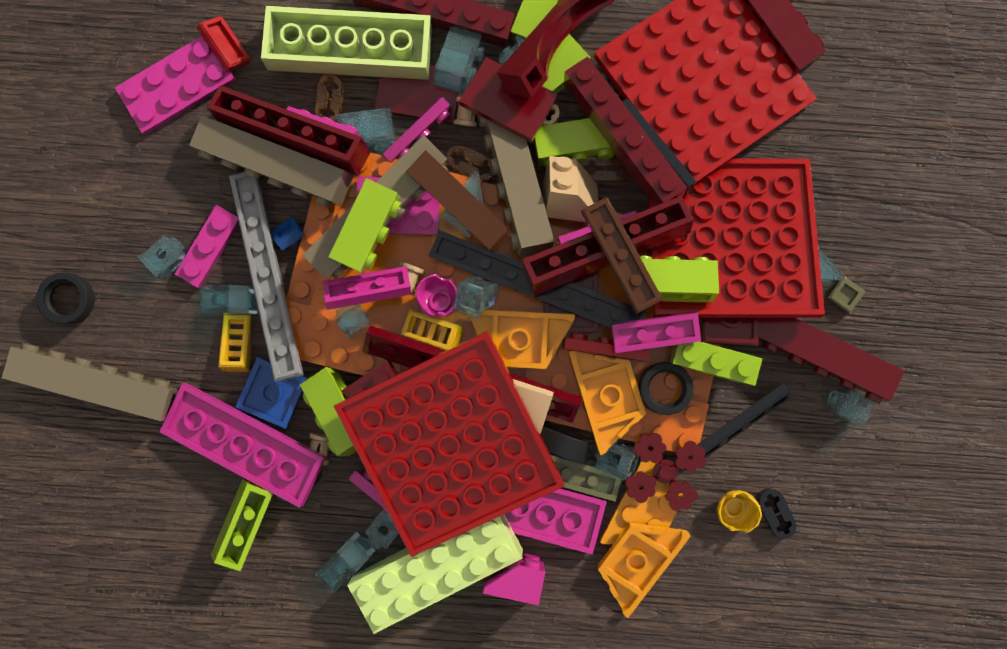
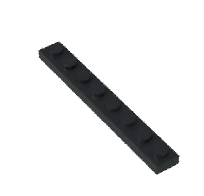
M440 230L429 254L430 258L612 329V323L645 319L647 312L644 310L635 314L631 305L572 282L534 296L525 276L523 263Z

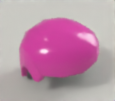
M432 274L423 278L417 285L416 300L424 314L429 317L442 319L450 316L459 305V292L450 279Z

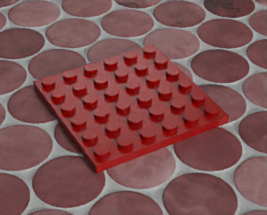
M674 0L593 54V58L622 98L630 100L696 180V183L817 99L798 72H795L793 65L787 57L783 56L777 48L778 45L772 37L765 32L755 14L751 13L745 5L746 2L744 0Z
M730 159L698 181L692 193L686 197L683 196L694 219L691 233L650 249V257L652 259L676 256L680 260L706 257L709 260L718 261L719 294L713 303L660 301L653 305V318L697 312L698 318H822L825 315L810 159ZM648 198V209H649V208L654 207V204H653V203L651 202V200Z
M489 331L481 333L334 405L348 436L411 557L565 486Z

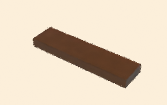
M426 150L405 171L487 249L490 250L508 230L495 215Z
M608 197L582 209L581 213L635 314L662 301V296Z

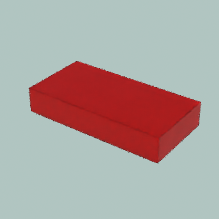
M222 16L198 24L197 30L226 72L250 63L251 58Z

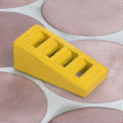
M409 309L400 335L446 351L460 344L464 328ZM417 318L421 319L417 333L413 334ZM428 322H430L431 326L427 334V337L425 338L423 336ZM441 326L442 329L438 341H434L438 327ZM451 330L447 343L445 344L448 333Z
M224 315L218 367L224 372H250L251 315ZM231 325H244L243 329H231ZM230 336H242V340H230ZM230 347H241V351H230ZM230 358H240V361H230Z

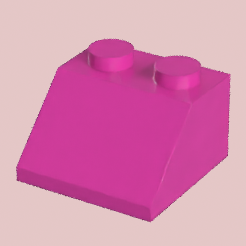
M524 554L521 560L485 577L483 594L539 606L546 573L544 562L539 561L540 557Z

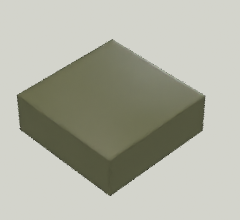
M841 276L826 299L845 313L850 314L866 291L845 276Z

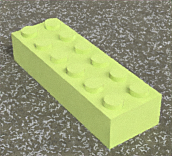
M266 6L261 59L268 71L429 80L432 38L430 15Z
M502 515L413 557L410 556L407 548L354 574L347 586L372 632L375 634L521 560L523 549L505 515Z

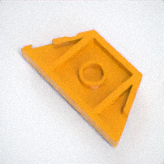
M468 309L467 312L476 330V334L479 335L489 331L506 367L547 369L575 320V314Z
M569 351L568 354L599 455H602L646 415L630 360Z
M640 460L633 476H636V473L639 471L644 472L645 475L654 476L653 469L656 463L651 461L644 463ZM656 480V485L653 487L656 491L653 497L648 496L647 501L644 503H638L635 497H629L627 495L628 487H626L599 540L600 543L613 544L629 522L669 528L677 511L670 508V501L665 498L666 492L670 491V483L664 484Z
M629 522L598 563V570L607 582L614 598L618 601L625 617L629 618L691 537L687 530Z

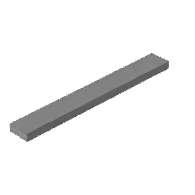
M244 172L230 175L229 179L274 381L281 382L303 376L260 181L244 174Z

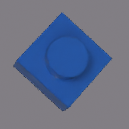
M293 216L271 231L276 244L282 251L288 246L295 245L304 236L300 225Z

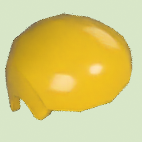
M733 490L723 494L716 508L719 521L730 531L749 533L759 525L762 517L759 503L751 494L742 490Z

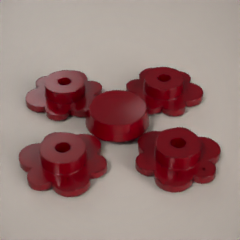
M652 433L649 436L642 434L640 442L634 445V452L640 455L642 462L651 461L656 463L653 469L654 476L645 475L644 472L639 471L636 473V476L631 475L627 477L625 481L628 487L627 495L631 498L635 497L638 503H644L647 501L648 496L653 497L656 491L653 487H655L657 480L664 484L670 483V491L666 492L665 498L670 501L669 505L672 510L679 511L682 507L685 510L690 509L692 506L691 502L696 501L698 498L696 490L692 489L691 484L687 481L681 484L679 481L674 480L678 475V468H686L690 473H693L696 468H703L706 465L705 449L702 446L697 447L694 441H687L683 447L677 448L676 454L678 457L674 463L669 459H662V453L667 448L662 443L660 434Z

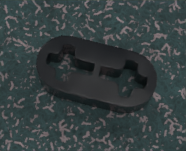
M772 488L760 491L757 496V502L760 505L762 515L770 531L783 539L793 536L797 525L783 495ZM768 494L777 498L774 501L776 511H773L771 506L764 504L767 501ZM778 515L783 521L789 522L785 526V532L776 528L780 525L776 517Z

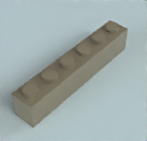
M202 115L189 146L199 150L197 155L213 162L214 157L221 159V165L235 171L237 166L244 168V174L258 180L262 175L268 178L267 183L283 189L284 185L292 187V193L303 198H307L308 194L315 196V202L329 208L332 203L342 207L354 177L343 169Z
M477 115L480 128L484 127L486 135H483L485 149L490 151L492 159H490L491 172L493 176L497 175L499 183L496 184L499 200H503L505 208H503L504 222L506 225L510 224L512 233L509 234L512 250H517L519 259L552 248L555 241L527 141Z
M424 135L376 182L397 192L400 196L399 202H402L396 218L391 217L388 224L393 219L396 221L401 219L408 211L406 206L413 199L418 201L426 194L427 191L405 172L425 150L448 171L446 168L449 164L448 159ZM352 206L302 255L326 280L341 278L348 271L345 265L332 260L328 256Z
M22 343L21 347L10 346L2 379L158 421H165L177 393V388L169 387L170 382L157 378H154L153 382L143 380L144 375L132 371H127L126 375L117 373V367L101 364L100 368L91 366V360L75 357L74 361L65 359V353L49 350L48 354L39 352V346Z

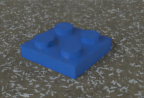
M257 357L236 404V408L287 429L303 394L300 384L309 378L299 376L275 382L270 361Z

